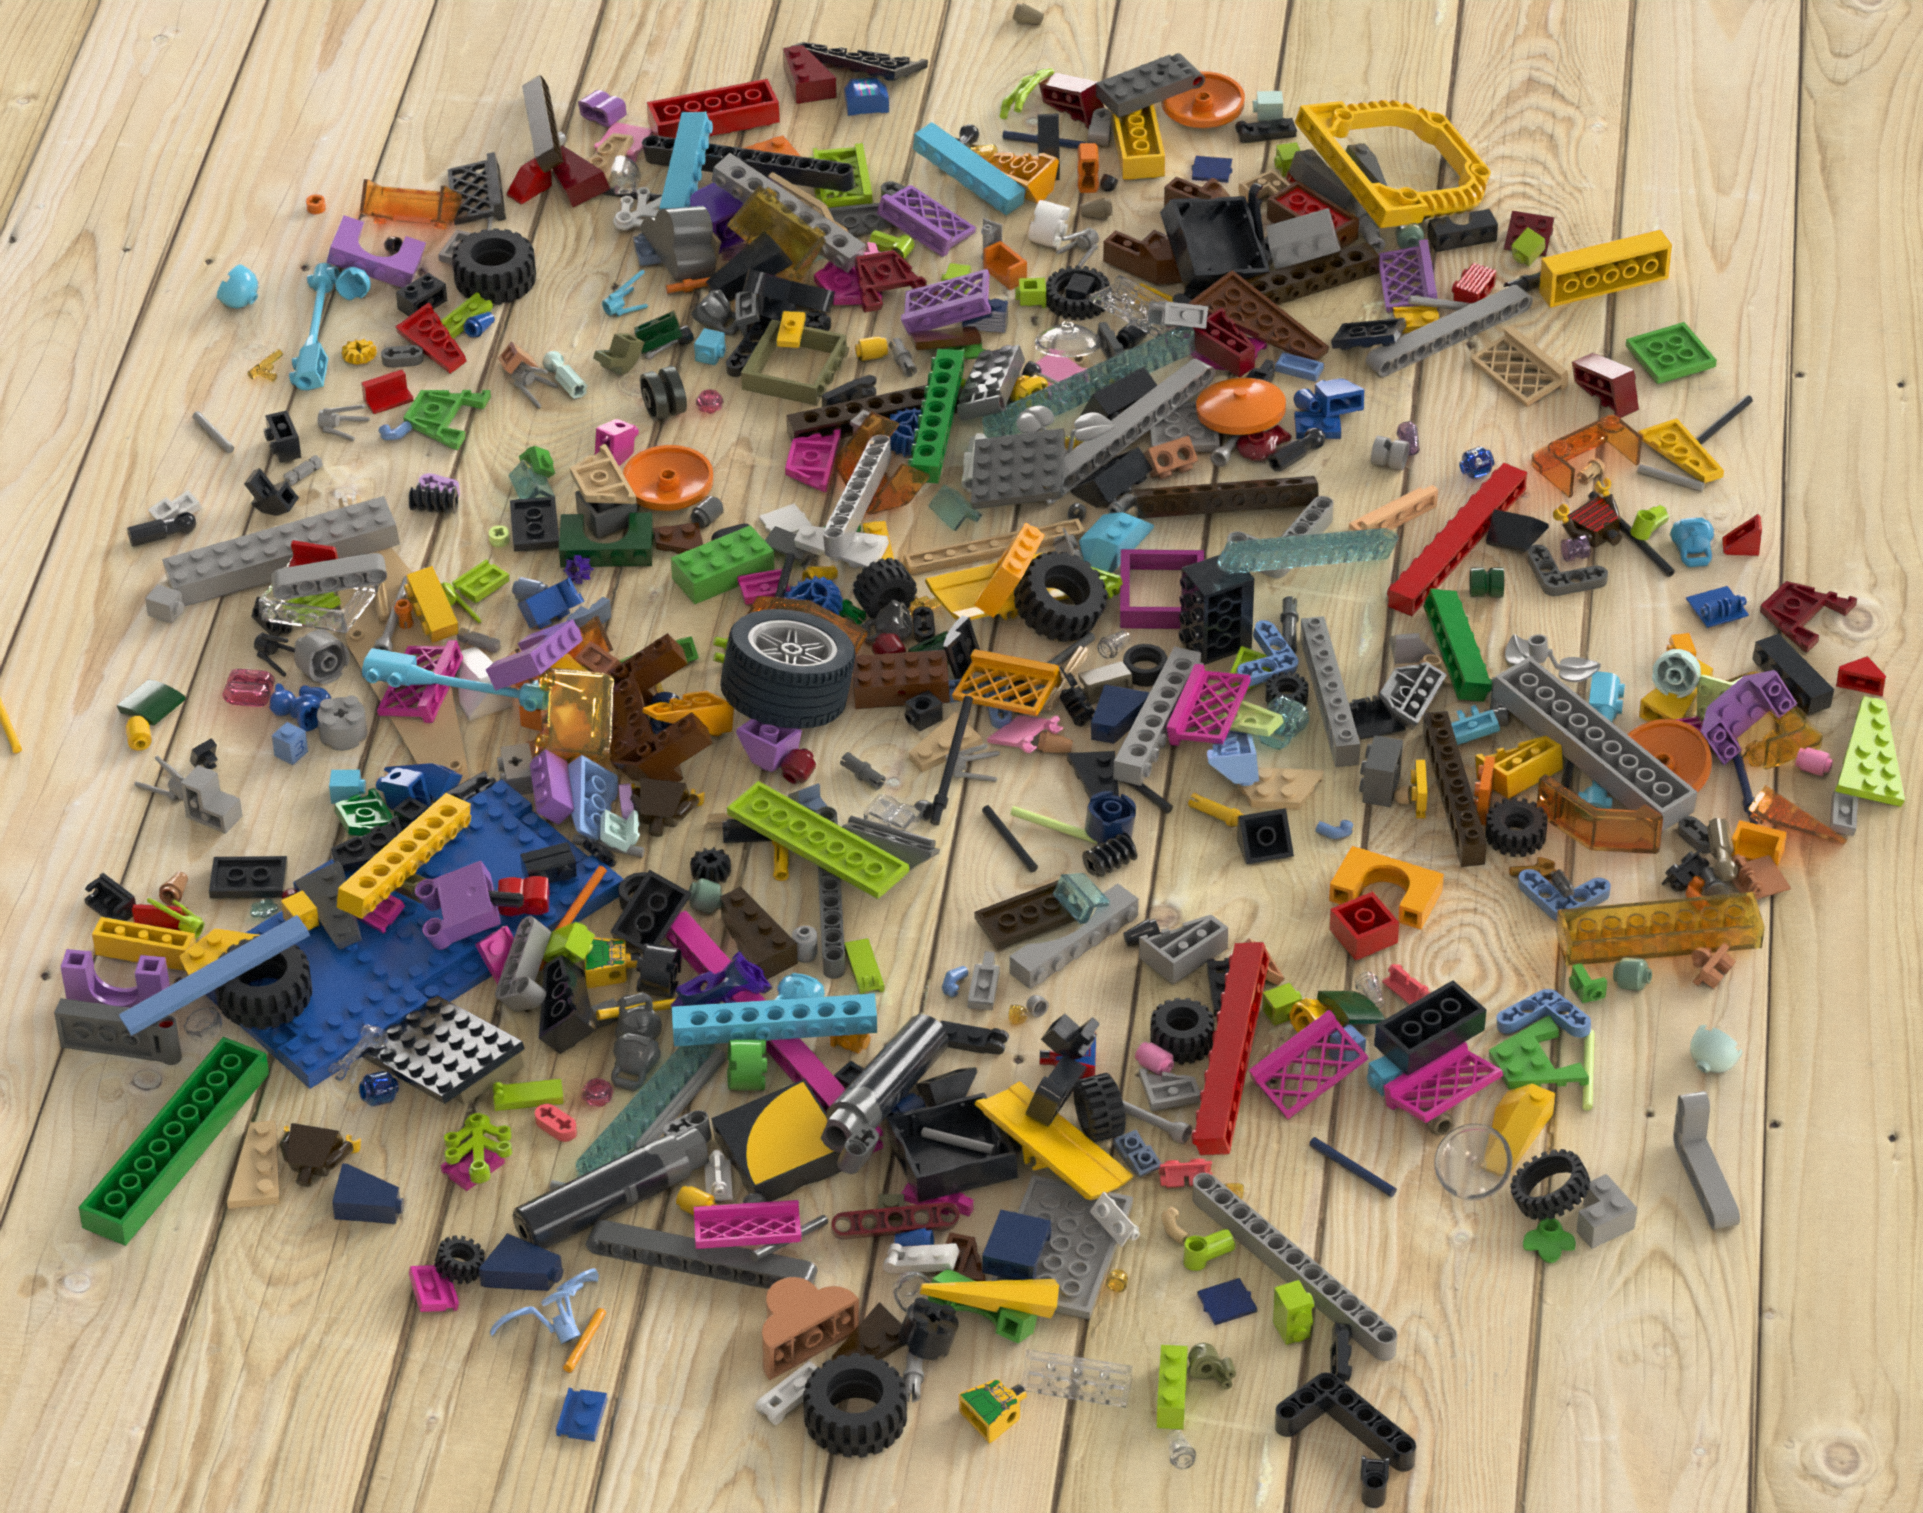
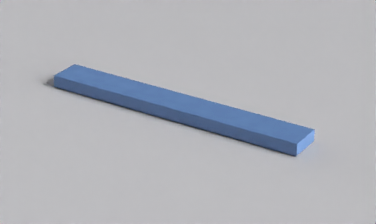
M298 915L124 1011L119 1014V1017L132 1036L309 937L308 929Z

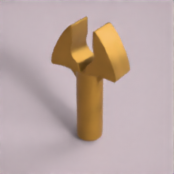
M1537 857V864L1510 866L1509 875L1519 876L1523 870L1532 869L1539 872L1549 881L1552 879L1550 873L1552 871L1556 872L1557 869H1555L1554 861Z

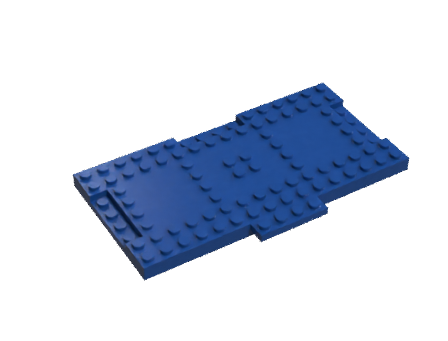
M501 779L494 783L492 787L477 793L474 797L465 801L471 804V821L469 825L457 833L453 840L448 841L442 850L437 851L427 863L419 867L416 874L432 880L475 862L482 861L491 874L494 891H498L500 879L508 877L525 879L521 869L520 854L568 842L576 860L577 876L566 881L561 880L549 883V912L540 915L522 913L515 916H506L499 914L501 924L455 941L447 948L438 950L425 937L422 929L426 921L431 918L443 920L442 909L429 911L423 904L393 891L390 895L401 900L405 907L391 925L388 924L384 934L356 919L362 940L339 950L319 920V926L308 930L310 936L296 943L307 956V961H309L313 989L308 1006L304 1008V1011L298 1017L294 1016L291 1022L287 1024L285 1022L281 1023L280 1027L272 1028V1026L266 1027V1030H258L257 1027L248 1029L243 1027V1024L239 1026L311 1089L361 1058L360 1050L367 1046L368 1040L382 1036L386 1033L389 1026L399 1024L407 1019L408 1013L416 1010L419 1011L425 1007L429 999L440 996L451 1002L491 977L492 974L475 944L493 932L498 931L502 926H508L511 934L515 937L520 922L528 916L534 917L547 927L550 932L554 931L598 866H603L607 872L572 923L580 922L619 897V885L624 879L594 855L588 857L532 811V803ZM333 859L329 860L328 862L324 863L323 865L319 866L313 871L307 873L306 875H309L317 870H320L326 866L333 864ZM360 868L344 871L346 881ZM293 882L294 889H296V890H298V891L300 892V890H299L298 886L296 885V883ZM280 911L245 933L257 935L266 933L286 921L283 918V912ZM263 978L252 981L247 985L255 987L267 986L278 980ZM214 989L205 995L217 1005Z

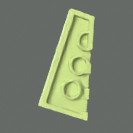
M1215 691V693H1216L1217 695H1220V694L1223 693V692H1220V691ZM1209 694L1207 696L1202 697L1200 700L1204 702L1213 697ZM1230 697L1228 699L1223 700V702L1227 704L1234 701L1235 699L1233 697ZM1242 700L1230 731L1269 737L1284 722L1282 715ZM1217 703L1208 707V709L1212 711L1219 708L1220 705ZM1202 710L1195 713L1193 716L1197 718L1206 713ZM1225 712L1216 716V718L1220 720L1228 715ZM1210 719L1201 723V725L1207 726L1212 724L1213 721Z

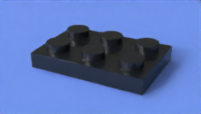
M1405 317L1342 323L1331 340L1332 349L1348 350L1357 346L1369 348L1378 344H1382V346L1393 345L1407 326Z
M555 496L510 500L514 552L559 548Z
M287 856L214 857L209 886L210 898H282L288 867Z

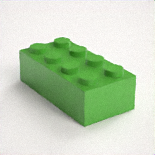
M751 525L671 557L672 579L694 604L739 587L738 576L775 570L774 550Z

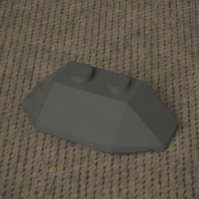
M1428 662L1420 663V665L1398 667L1394 669L1378 696L1393 719L1397 720L1401 725L1414 730L1447 674Z
M852 822L842 825V828L909 864V871L940 853L938 848Z

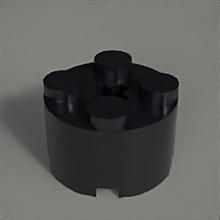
M645 943L643 957H638L636 971L640 972L636 991L651 995L674 997L675 990L679 984V981H676L677 973H681V950L670 946Z
M916 1298L914 1303L908 1307L899 1331L898 1340L900 1344L903 1345L905 1343L909 1347L908 1352L922 1359L937 1360L940 1355H944V1358L950 1351L959 1327L958 1319L955 1316L956 1310L950 1305H940L929 1302L925 1298Z

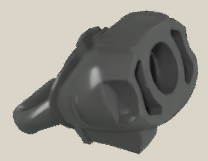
M712 290L691 313L695 321L711 326L712 329L716 328L718 331L725 333V335L732 336L739 330L736 323V313L731 310V304L721 290ZM730 318L735 319L727 329L723 327Z
M892 600L884 609L879 611L876 618L862 624L861 640L866 643H873L875 638L882 633H894L900 640L908 638L912 634L913 628L909 609L906 608L904 603ZM875 625L876 634L871 636V626Z
M642 992L623 998L619 1004V1018L615 1029L616 1038L618 1039L619 1036L627 1033L651 1037L653 1040L659 1037L662 1030V1022L660 1017L654 1013L651 997ZM646 1002L645 1005L642 1004V1005H639V1006H637V1007L625 1009V1007H630V1006H633V1005H637V1004Z
M632 1033L619 1036L614 1043L613 1053L616 1061L611 1074V1080L615 1087L632 1091L642 1087L646 1074L650 1072L661 1057L658 1042L651 1039V1037ZM622 1071L630 1075H638V1081L617 1076Z

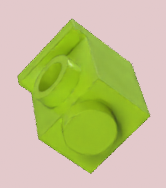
M1019 278V287H1015V300H1020V306L1042 305V308H1046L1045 278Z

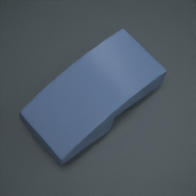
M643 233L633 237L640 266L661 263V259Z
M602 597L592 604L589 609L580 606L574 613L569 615L567 621L573 619L581 635L588 633L611 618L610 600Z
M1137 1130L1114 1138L1113 1146L1128 1167L1138 1177L1159 1169L1160 1160L1152 1147L1145 1145Z

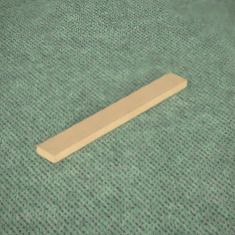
M1078 518L1036 527L1045 535L1038 548L1053 546L1056 537L1065 535L1062 528H1065L1069 535L1073 534L1076 540H1080L1085 534ZM1019 531L903 555V562L909 574L916 575L1001 557Z

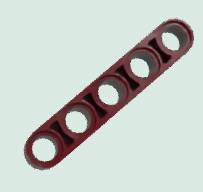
M950 1202L841 1212L833 1217L831 1232L837 1239L847 1240L889 1236L921 1228L933 1231L950 1230L957 1225L960 1212L958 1207ZM945 1210L951 1211L955 1216L954 1220L951 1222L943 1221L940 1216L941 1212ZM917 1213H924L928 1216L929 1221L923 1225L918 1224L914 1216ZM892 1215H897L902 1219L903 1223L898 1227H893L889 1224L888 1218ZM872 1218L876 1221L877 1225L873 1229H866L862 1225V1220ZM840 1220H845L850 1224V1229L846 1232H841L836 1228V1223Z

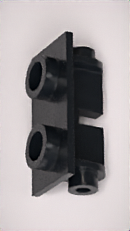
M260 597L256 598L251 617L270 635L279 637L280 634H289L292 631V623L283 616L280 617V613L270 602H264Z
M483 771L445 793L467 801L477 793L492 787L497 781L494 777L489 778L486 771Z
M727 818V821H722L723 843L772 841L770 838L736 819Z
M1701 848L1695 854L1690 851L1681 859V865L1678 866L1676 863L1665 872L1667 877L1661 884L1664 885L1669 881L1674 891H1682L1692 881V877H1699L1700 872L1709 866V861L1699 855L1704 849Z

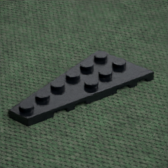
M809 42L794 44L797 46L803 45L822 64L831 63L836 68L847 67L852 72H867L868 76H882L887 81H896L897 78L907 77L908 74L928 68V59H920V61L914 62L910 61V57L907 56L890 58L891 55L865 50L847 52V48L844 47L828 49L827 45Z

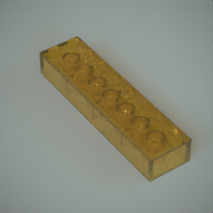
M1754 892L1560 909L1557 912L1556 933L1565 966L1580 963L1583 965L1620 961L1623 957L1649 959L1691 955L1697 947H1709L1712 950L1711 953H1714L1723 943L1730 947L1727 951L1762 948L1765 930Z

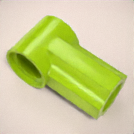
M874 230L869 240V243H876L878 251L894 250L903 259L915 248L913 239L908 235H900L898 238Z
M1659 505L1649 510H1639L1630 530L1631 535L1639 540H1648L1654 530L1667 523L1669 519L1667 508Z
M1223 1229L1206 1237L1196 1235L1188 1237L1184 1245V1266L1189 1270L1199 1271L1205 1268L1207 1261L1235 1250L1232 1234L1228 1229Z

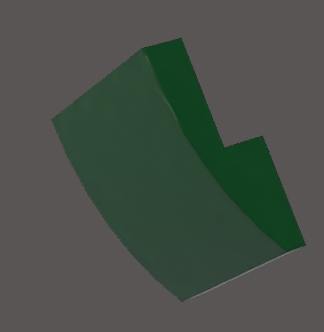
M675 311L634 327L636 337L644 342L642 354L682 337Z
M148 679L116 706L120 713L141 716L149 725L154 726L184 702L186 698L185 695L164 683Z
M1318 991L1317 999L1319 1002L1333 1007L1332 1013L1337 1020L1347 1024H1378L1385 1020L1378 1007L1361 993L1356 991Z

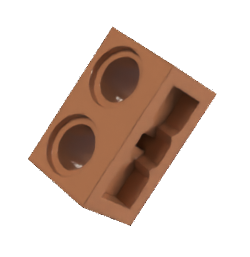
M1189 436L1150 447L1143 453L1153 469L1149 472L1151 479L1159 477L1160 480L1171 477L1172 473L1180 471V473L1188 472L1193 469L1192 466L1198 461ZM1177 452H1181L1185 456V460H1181ZM1157 458L1164 461L1165 467L1158 464Z

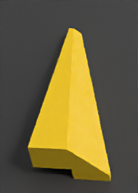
M1055 1279L921 1284L919 1294L997 1312L999 1307H1004L1051 1319L1057 1308L1059 1284Z

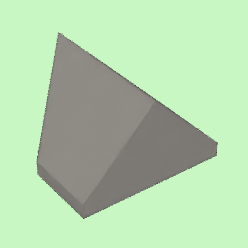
M1419 633L1400 634L1389 637L1395 664L1420 662L1427 654L1436 655L1420 639Z

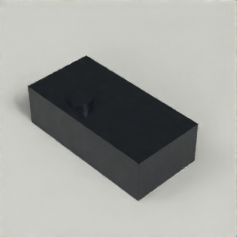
M1452 980L1376 1024L1374 1046L1408 1076L1485 1030L1487 1009Z

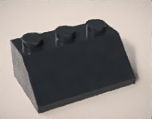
M1142 367L1092 394L1080 416L1093 412L1099 413L1112 421L1158 385L1145 367Z
M1137 447L1108 461L1072 488L1070 492L1095 508L1102 505L1109 507L1110 503L1118 501L1116 498L1118 495L1123 496L1133 489L1131 486L1134 483L1138 485L1147 479L1146 474L1153 469L1141 449Z
M649 869L611 929L610 933L613 939H623L627 948L643 954L645 943L660 945L692 893Z

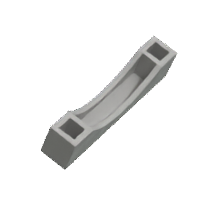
M1117 883L1100 895L1094 914L1081 928L1054 941L1027 944L1010 955V974L1029 989L1044 982L1050 975L1063 969L1065 965L1079 958L1093 946H1097L1103 939L1116 933L1118 929L1127 923L1134 921L1138 916L1139 898Z

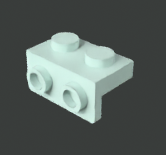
M605 809L600 818V840L611 848L616 847L626 852L630 845L634 846L640 836V833H638L640 824L638 812L633 810L626 820Z

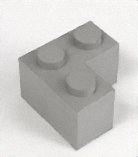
M197 765L181 782L186 818L226 834L243 816L240 799L220 791L218 773Z
M1607 1174L1589 1183L1590 1189L1586 1190L1587 1195L1583 1198V1206L1585 1208L1578 1213L1577 1233L1591 1249L1635 1229L1637 1207Z

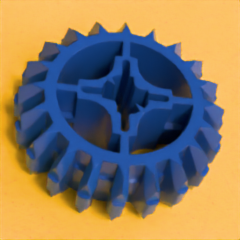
M906 408L904 412L897 411V414H891L890 419L886 420L883 433L890 438L891 451H895L896 455L903 454V457L911 456L912 444H916L914 442L915 430L919 429L918 417L919 414L923 415L921 410H916V408L908 410Z
M814 576L812 580L806 577L804 582L798 581L795 587L790 586V592L784 593L785 598L781 600L782 606L780 607L783 610L808 613L834 624V618H840L839 612L843 610V598L839 588L824 576L820 579Z

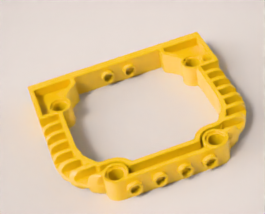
M1380 100L1378 103L1370 101L1368 104L1360 102L1358 105L1350 103L1347 106L1343 101L1301 105L1294 123L1379 228L1422 223L1424 217L1433 218L1434 216L1442 217L1445 214L1447 216L1454 215L1455 213L1463 214L1465 211L1470 212L1481 203L1491 171L1441 113L1429 112L1424 108H1420L1418 111L1414 105L1406 102L1401 104L1396 100H1391L1390 102ZM1382 126L1411 130L1419 139L1436 147L1460 176L1458 180L1459 187L1416 192L1409 187H1402L1397 190L1380 183H1371L1337 142L1335 137L1345 138L1350 130Z

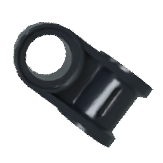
M1366 1456L1361 1458V1499L1364 1505L1370 1508H1379L1386 1501L1389 1457H1385L1384 1460L1367 1459Z

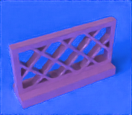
M912 185L905 187L892 196L888 194L883 195L877 211L879 216L942 257L949 253L951 247L971 236L976 231L975 226ZM910 193L916 198L907 197V195ZM909 204H916L919 207L909 206ZM923 205H925V206H930V207H932L933 209H931V208H923ZM925 215H934L935 218L925 217ZM940 216L947 217L948 219H940ZM941 225H943V226H951L952 229L942 228ZM956 227H962L965 230H958Z
M1427 239L1419 240L1420 246L1378 253L1380 256L1379 269L1387 313L1393 312V307L1421 306L1408 304L1409 295L1438 299ZM1417 255L1412 260L1406 259L1407 256ZM1389 259H1393V260H1394V261H1393L1392 263H1390V264H1388V263H1386V262H1383V260H1389ZM1399 263L1405 264L1402 269L1396 267ZM1411 268L1417 269L1414 274L1408 272ZM1391 271L1397 273L1393 277L1387 276ZM1402 276L1408 278L1405 282L1399 281ZM1414 281L1420 283L1417 287L1411 286ZM1392 285L1398 286L1395 291L1389 289ZM1404 290L1410 291L1407 296L1401 294ZM1395 298L1401 300L1399 303L1390 304Z
M988 270L977 271L906 291L905 313L901 314V321L908 335L910 336V332L929 331L990 314ZM982 279L977 285L973 284L976 280ZM962 284L957 290L953 289L956 285ZM967 288H971L966 295L963 294ZM941 290L936 296L932 295L934 292ZM948 293L952 294L946 300H943ZM921 295V297L918 300L912 301L913 297ZM927 299L931 300L926 306L922 305Z

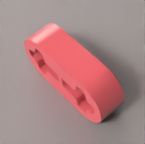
M543 1104L536 1108L535 1122L540 1129L562 1142L571 1141L576 1137L577 1126L576 1121L551 1104Z

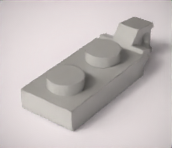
M1833 791L1830 831L1854 836L1857 827L1858 797Z
M985 951L983 964H975L968 997V1008L993 1011L1000 975V967L995 965V952Z

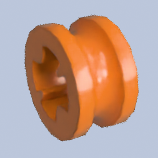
M314 194L307 197L306 205L309 213L320 214L325 211V198L322 195Z

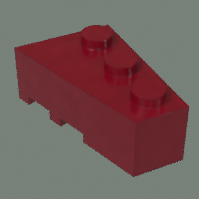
M803 45L783 48V68L796 104L837 98L836 77Z
M1055 73L1038 83L1042 100L1045 104L1060 113L1066 112L1070 114L1072 120L1075 122L1080 120L1085 123V128L1087 129L1091 125L1093 112L1096 109L1104 108V104L1096 97L1097 81Z
M561 145L563 163L551 169V172L573 208L611 189L603 170Z
M1222 307L1207 317L1206 329L1191 328V348L1239 378L1255 368V346L1242 331L1239 332L1235 327V322L1232 319L1229 320Z
M1590 353L1572 361L1574 382L1590 396L1596 395L1602 400L1601 405L1604 408L1609 406L1615 412L1614 416L1617 419L1639 410L1634 369L1595 353Z

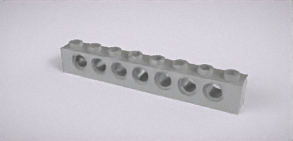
M731 153L714 166L712 182L748 205L752 210H755L768 221L782 228L786 233L794 236L802 244L816 251L820 256L834 263L836 267L849 272L855 266L856 256L864 255L865 243Z
M1325 617L1301 618L1300 641L1335 767L1359 765L1360 742Z
M1174 646L1114 760L1113 779L1141 786L1145 777L1150 776L1152 763L1157 762L1160 748L1165 747L1168 734L1166 727L1194 664L1204 665V663H1201V652Z

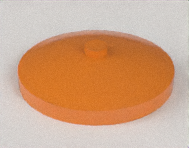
M1200 71L1205 76V82L1200 88L1191 89L1161 101L1163 111L1175 122L1195 128H1212L1228 124L1240 116L1245 106V93L1238 82L1226 75Z
M1233 378L1217 382L1204 389L1196 401L1197 417L1203 425L1216 432L1231 435L1253 434L1267 430L1276 425L1286 412L1284 393L1274 384L1255 378Z
M661 445L643 450L633 456L623 470V475L636 495V503L652 510L673 511L690 507L703 500L711 491L714 483L713 467L710 461L702 453L679 445Z
M1660 719L1644 723L1627 734L1695 789L1697 793L1705 785L1712 768V756L1707 740L1695 727L1678 720Z

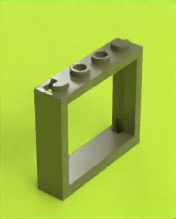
M772 319L741 372L742 390L817 406L822 394L826 393L828 385L832 384L834 374L840 370L843 358L848 356L847 335L804 326L799 346L828 352L831 355L814 385L761 374L777 346L781 321Z

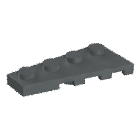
M880 203L828 208L834 221L844 226L848 233L854 237L872 233L874 230L880 231L895 226L877 214Z

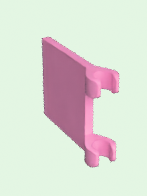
M615 122L601 141L596 143L594 147L597 149L613 133L632 135L634 143L627 151L628 158L626 163L635 164L638 154L643 148L642 140L647 136H651L653 132L649 128Z
M1056 349L1036 362L1041 367L1042 374L1062 384H1066L1076 376L1084 385L1092 382V378L1089 377L1091 374L1090 370L1081 368ZM1048 382V395L1055 403L1061 404L1065 401V397L1062 396L1063 390Z
M1018 715L1009 724L988 737L987 741L992 744L1019 747L1026 753H1031L1037 749L1036 746L1030 743L1034 736L1045 728L1053 734H1057L1063 727L1057 725V722L1060 720L1058 716L1044 719Z

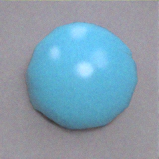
M349 267L340 273L335 281V287L342 297L352 300L356 297L363 298L369 292L371 283L369 276L363 269Z

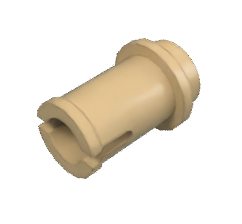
M1591 459L1588 462V466L1577 473L1579 482L1587 485L1596 475H1601L1605 468L1604 463L1600 459Z

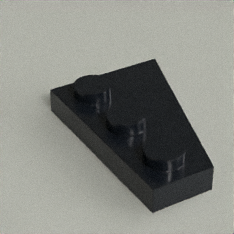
M398 816L391 818L390 823L382 827L377 825L371 828V832L362 837L355 836L331 848L333 863L339 861L344 871L364 866L402 832Z

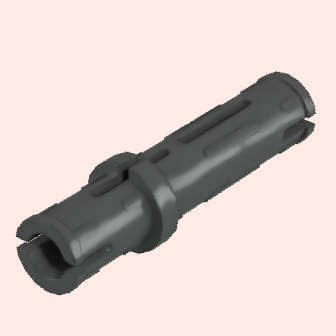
M1287 596L1282 600L1283 612L1280 614V621L1283 624L1282 637L1296 654V623L1299 621L1297 599H1293V596Z

